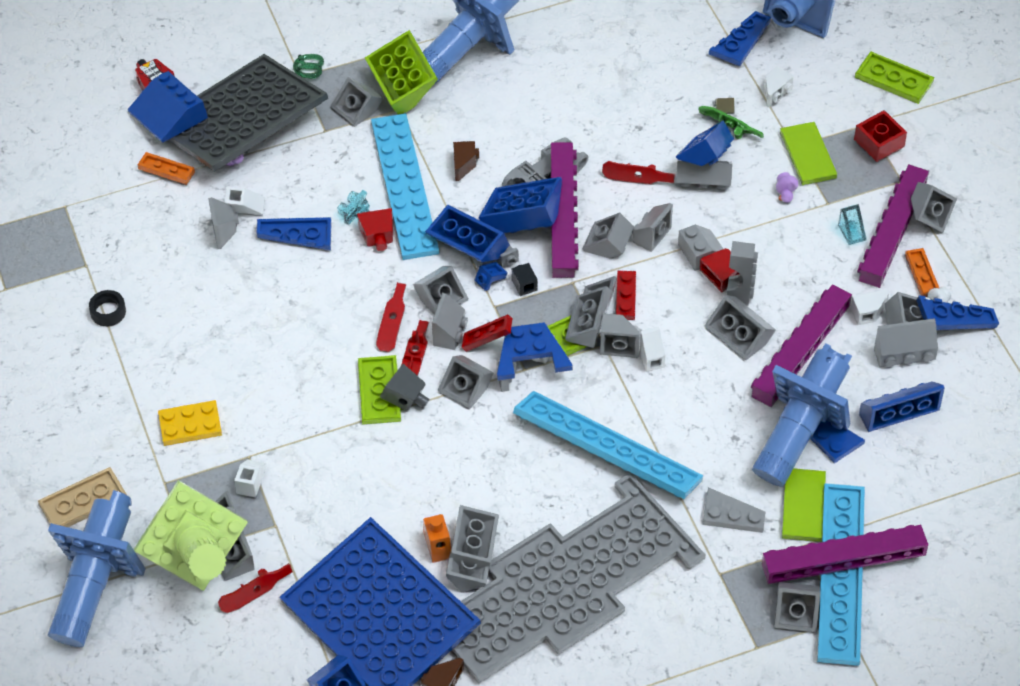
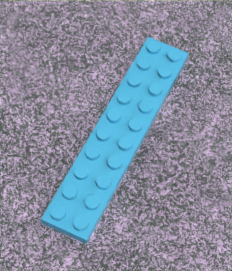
M405 113L371 119L402 259L407 260L439 254L437 239L425 232L433 222L407 115Z
M535 391L531 392L514 407L513 413L522 419L528 420L538 427L571 442L573 445H577L589 453L595 454L607 462L613 463L623 470L655 484L676 497L685 499L702 482V474Z
M824 484L822 542H826L829 539H843L851 535H864L865 487ZM863 567L822 574L820 576L817 662L860 665Z

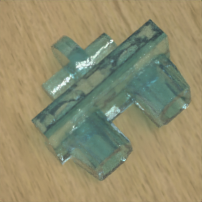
M362 190L360 193L351 191L347 197L350 204L347 205L341 202L337 207L338 214L344 217V223L350 225L357 218V213L369 212L368 208L370 205L366 200V191Z

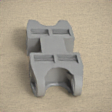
M564 137V138H561V139H559V140H557V141H554V142H572V141H571L570 139ZM551 144L541 150V160L531 165L529 162L524 161L512 169L505 176L502 186L550 179ZM577 152V160H573V165H577V173L588 161L589 157L585 152Z

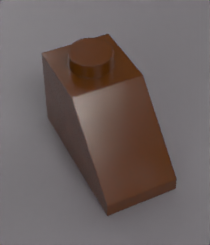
M475 141L453 142L455 181H460L476 167V159H479V148H475Z
M457 658L432 666L428 673H424L421 685L455 686L464 671V659Z

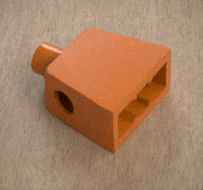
M443 514L424 518L423 533L432 563L449 559L451 542ZM442 542V547H436V544Z

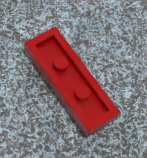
M617 270L616 314L623 315L627 320H635L636 271Z
M507 314L465 332L462 349L467 352L510 334L513 318Z

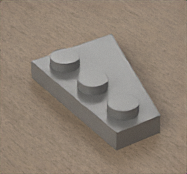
M708 487L703 525L763 533L765 511Z

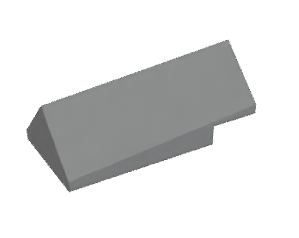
M615 276L585 286L583 294L576 296L565 338L566 341L594 348L602 327L603 313H607L617 280Z
M225 491L215 502L236 513L228 491ZM244 531L241 532L225 557L226 567L224 566V571H222L225 580H230L255 570L253 555Z
M460 505L446 571V577L460 592L486 586L499 514Z

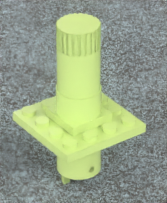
M178 480L138 541L134 551L204 591L210 580L218 577L224 571V566L226 567L225 557L248 521Z

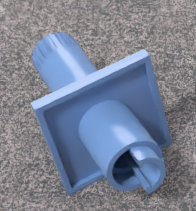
M452 0L455 3V10L458 15L423 51L424 56L438 78L435 84L483 37L487 42L494 43L500 51H505L510 55L514 51V46L504 16L520 0Z
M765 0L763 13L770 15L772 20L779 26L786 28L796 26L825 38L828 33L835 0Z
M825 343L822 349L816 351L802 377L778 365L775 366L772 372L777 397L787 405L752 468V471L757 476L773 485L783 487L821 421L824 423L828 421L834 428L839 430L842 428L847 430L851 423L848 399L836 393L850 369L848 363L852 355L840 354L833 350L831 345Z
M113 490L110 500L95 499L83 531L50 523L48 532L68 557L67 559L72 561L67 582L48 632V636L57 642L74 647H84L111 571H125V574L136 577V575L144 576L145 566L130 543L122 541L131 515L129 506L132 505V499L126 494Z

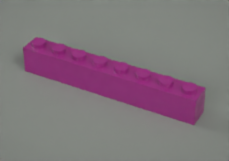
M551 142V178H562L559 212L552 225V278H575V271H579V260L575 259V255H578V243H575V239H578V227H574V223H578V212H574V207H577V196H574V191H577V180L573 178V176H577V165H573V160H577V149H573V142Z
M908 164L905 171L902 170L899 178L900 184L896 183L893 191L895 195L894 197L890 196L887 205L889 208L888 210L884 209L881 218L883 221L878 223L875 231L877 234L871 238L869 244L871 248L866 249L863 257L865 261L859 264L857 273L860 274V282L878 288L881 287L914 213L911 197L918 182L927 184L929 170Z
M833 284L828 290L825 289L819 302L813 304L809 315L806 314L801 321V325L794 328L790 339L784 341L779 353L776 352L771 359V363L765 365L761 376L754 379L751 384V397L772 408L779 398L777 397L772 372L775 366L778 365L797 375L850 307L851 293Z
M921 524L915 526L908 525L904 528H890L876 533L869 532L865 535H851L843 539H829L826 542H812L804 546H790L781 550H769L763 553L761 564L767 583L772 584L926 556L928 542Z

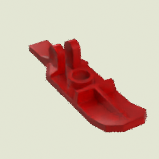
M607 161L602 167V173L606 178L618 181L652 184L657 181L674 183L675 174L658 171L653 164L647 167Z
M397 282L393 297L386 303L376 342L380 351L390 352L395 349L405 310L403 297L406 284Z
M419 320L417 330L412 331V337L408 340L402 364L406 365L417 376L420 372L428 344L425 334L429 322Z
M288 563L282 568L271 572L260 569L258 571L259 577L245 585L240 584L241 587L221 596L218 601L221 611L229 613L240 609L270 591L277 581L293 572L291 565Z

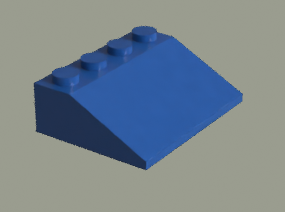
M169 71L154 78L127 109L137 121L162 143L208 118L203 101Z
M556 177L496 187L482 210L479 220L503 233H515L520 230H533L539 227L548 228L552 226L559 212L562 178Z

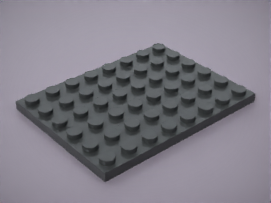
M262 54L197 95L204 103L208 118L174 136L169 141L215 172L328 99V95L325 91L266 54Z

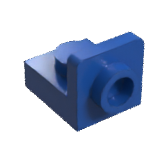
M497 262L480 265L475 282L487 291L490 289L492 282L505 279L508 272Z

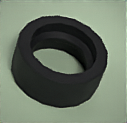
M103 290L94 294L89 302L92 320L96 324L106 327L120 323L126 314L122 295L114 290ZM108 302L119 306L114 312L109 314H101L96 311L100 305Z

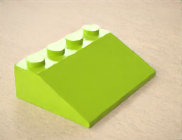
M410 30L364 57L397 115L404 114L414 108L438 80Z

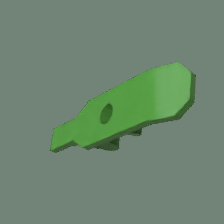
M700 106L698 108L699 113L710 116L720 122L724 121L731 128L736 127L734 130L736 139H741L744 133L754 134L760 138L764 137L763 132L714 107Z

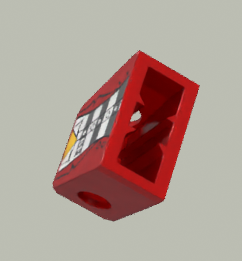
M140 59L136 64V79L142 91L154 78L162 73L169 71L175 76L174 72L158 59H153L149 62H146L145 59Z

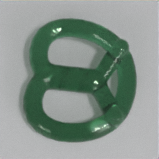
M299 54L293 63V70L303 78H317L322 74L324 58L318 54ZM316 59L319 60V63H309L304 60ZM303 69H310V70H317V72H315V73H304V72H302L301 70H303Z

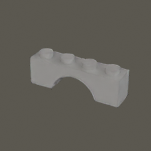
M732 241L729 268L736 270L740 274L729 276L726 295L736 296L748 306L749 298L753 299L756 276L753 275H756L757 264L753 263H757L758 252H755L756 244Z

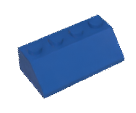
M721 121L693 137L676 155V158L699 166H704L707 163L710 166L717 162L718 158L727 151L734 137L725 122Z
M448 204L425 231L426 234L480 262L499 259L500 255L510 246L503 232Z
M931 381L920 383L908 389L904 388L892 394H884L879 398L865 400L860 404L859 416L867 431L871 432L940 411L945 387L943 384Z

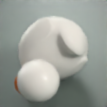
M942 286L931 289L925 298L929 300L938 298L942 299V302L948 303L952 296L950 291Z

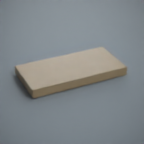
M108 467L38 500V504L49 524L70 527L88 518L95 499L110 500L113 490L124 494L126 492L111 467Z

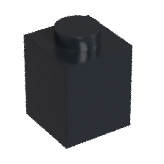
M529 263L511 268L512 282L520 296L538 291V279Z

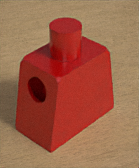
M392 208L357 213L358 227L366 245L369 247L376 246L378 251L386 250L387 244L393 242Z
M727 248L700 258V271L721 293L728 287L729 276L740 274L736 270L729 268L731 251Z

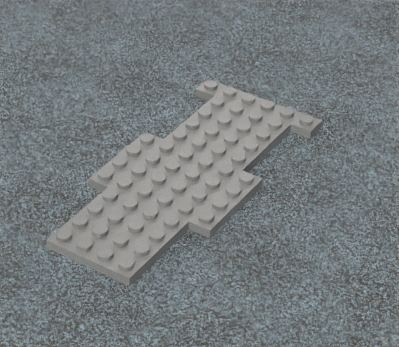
M629 473L615 482V488L624 497L623 499L565 536H562L550 523L491 560L488 572L495 580L461 601L480 619L481 624L452 649V652L457 658L464 659V666L478 683L545 640L560 654L625 612V606L615 596L616 594L676 555L690 569L703 561L706 554L640 482Z

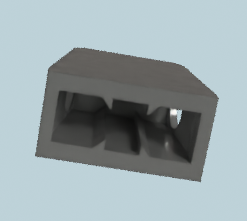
M404 364L401 365L380 395V398L404 410H409L414 403L424 409L430 400L422 394L426 385L425 382Z

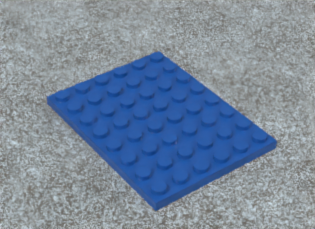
M372 517L367 519L279 597L336 656L342 655L350 658L367 686H413L423 677L424 673H427L432 666H435L481 624L480 619Z

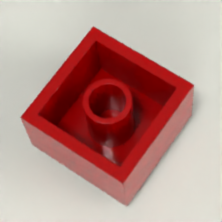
M883 110L856 125L854 140L878 162L905 147L907 131Z

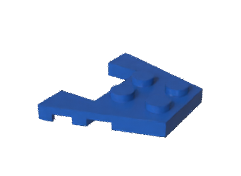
M545 322L511 327V333L504 337L497 380L514 379L513 362L552 357L555 373L573 370V365Z

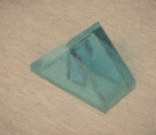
M859 204L841 208L838 226L848 245L867 240Z

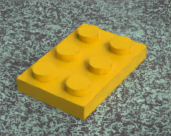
M216 400L158 410L164 446L222 436Z

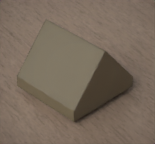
M734 98L715 99L716 109L726 114L735 113Z

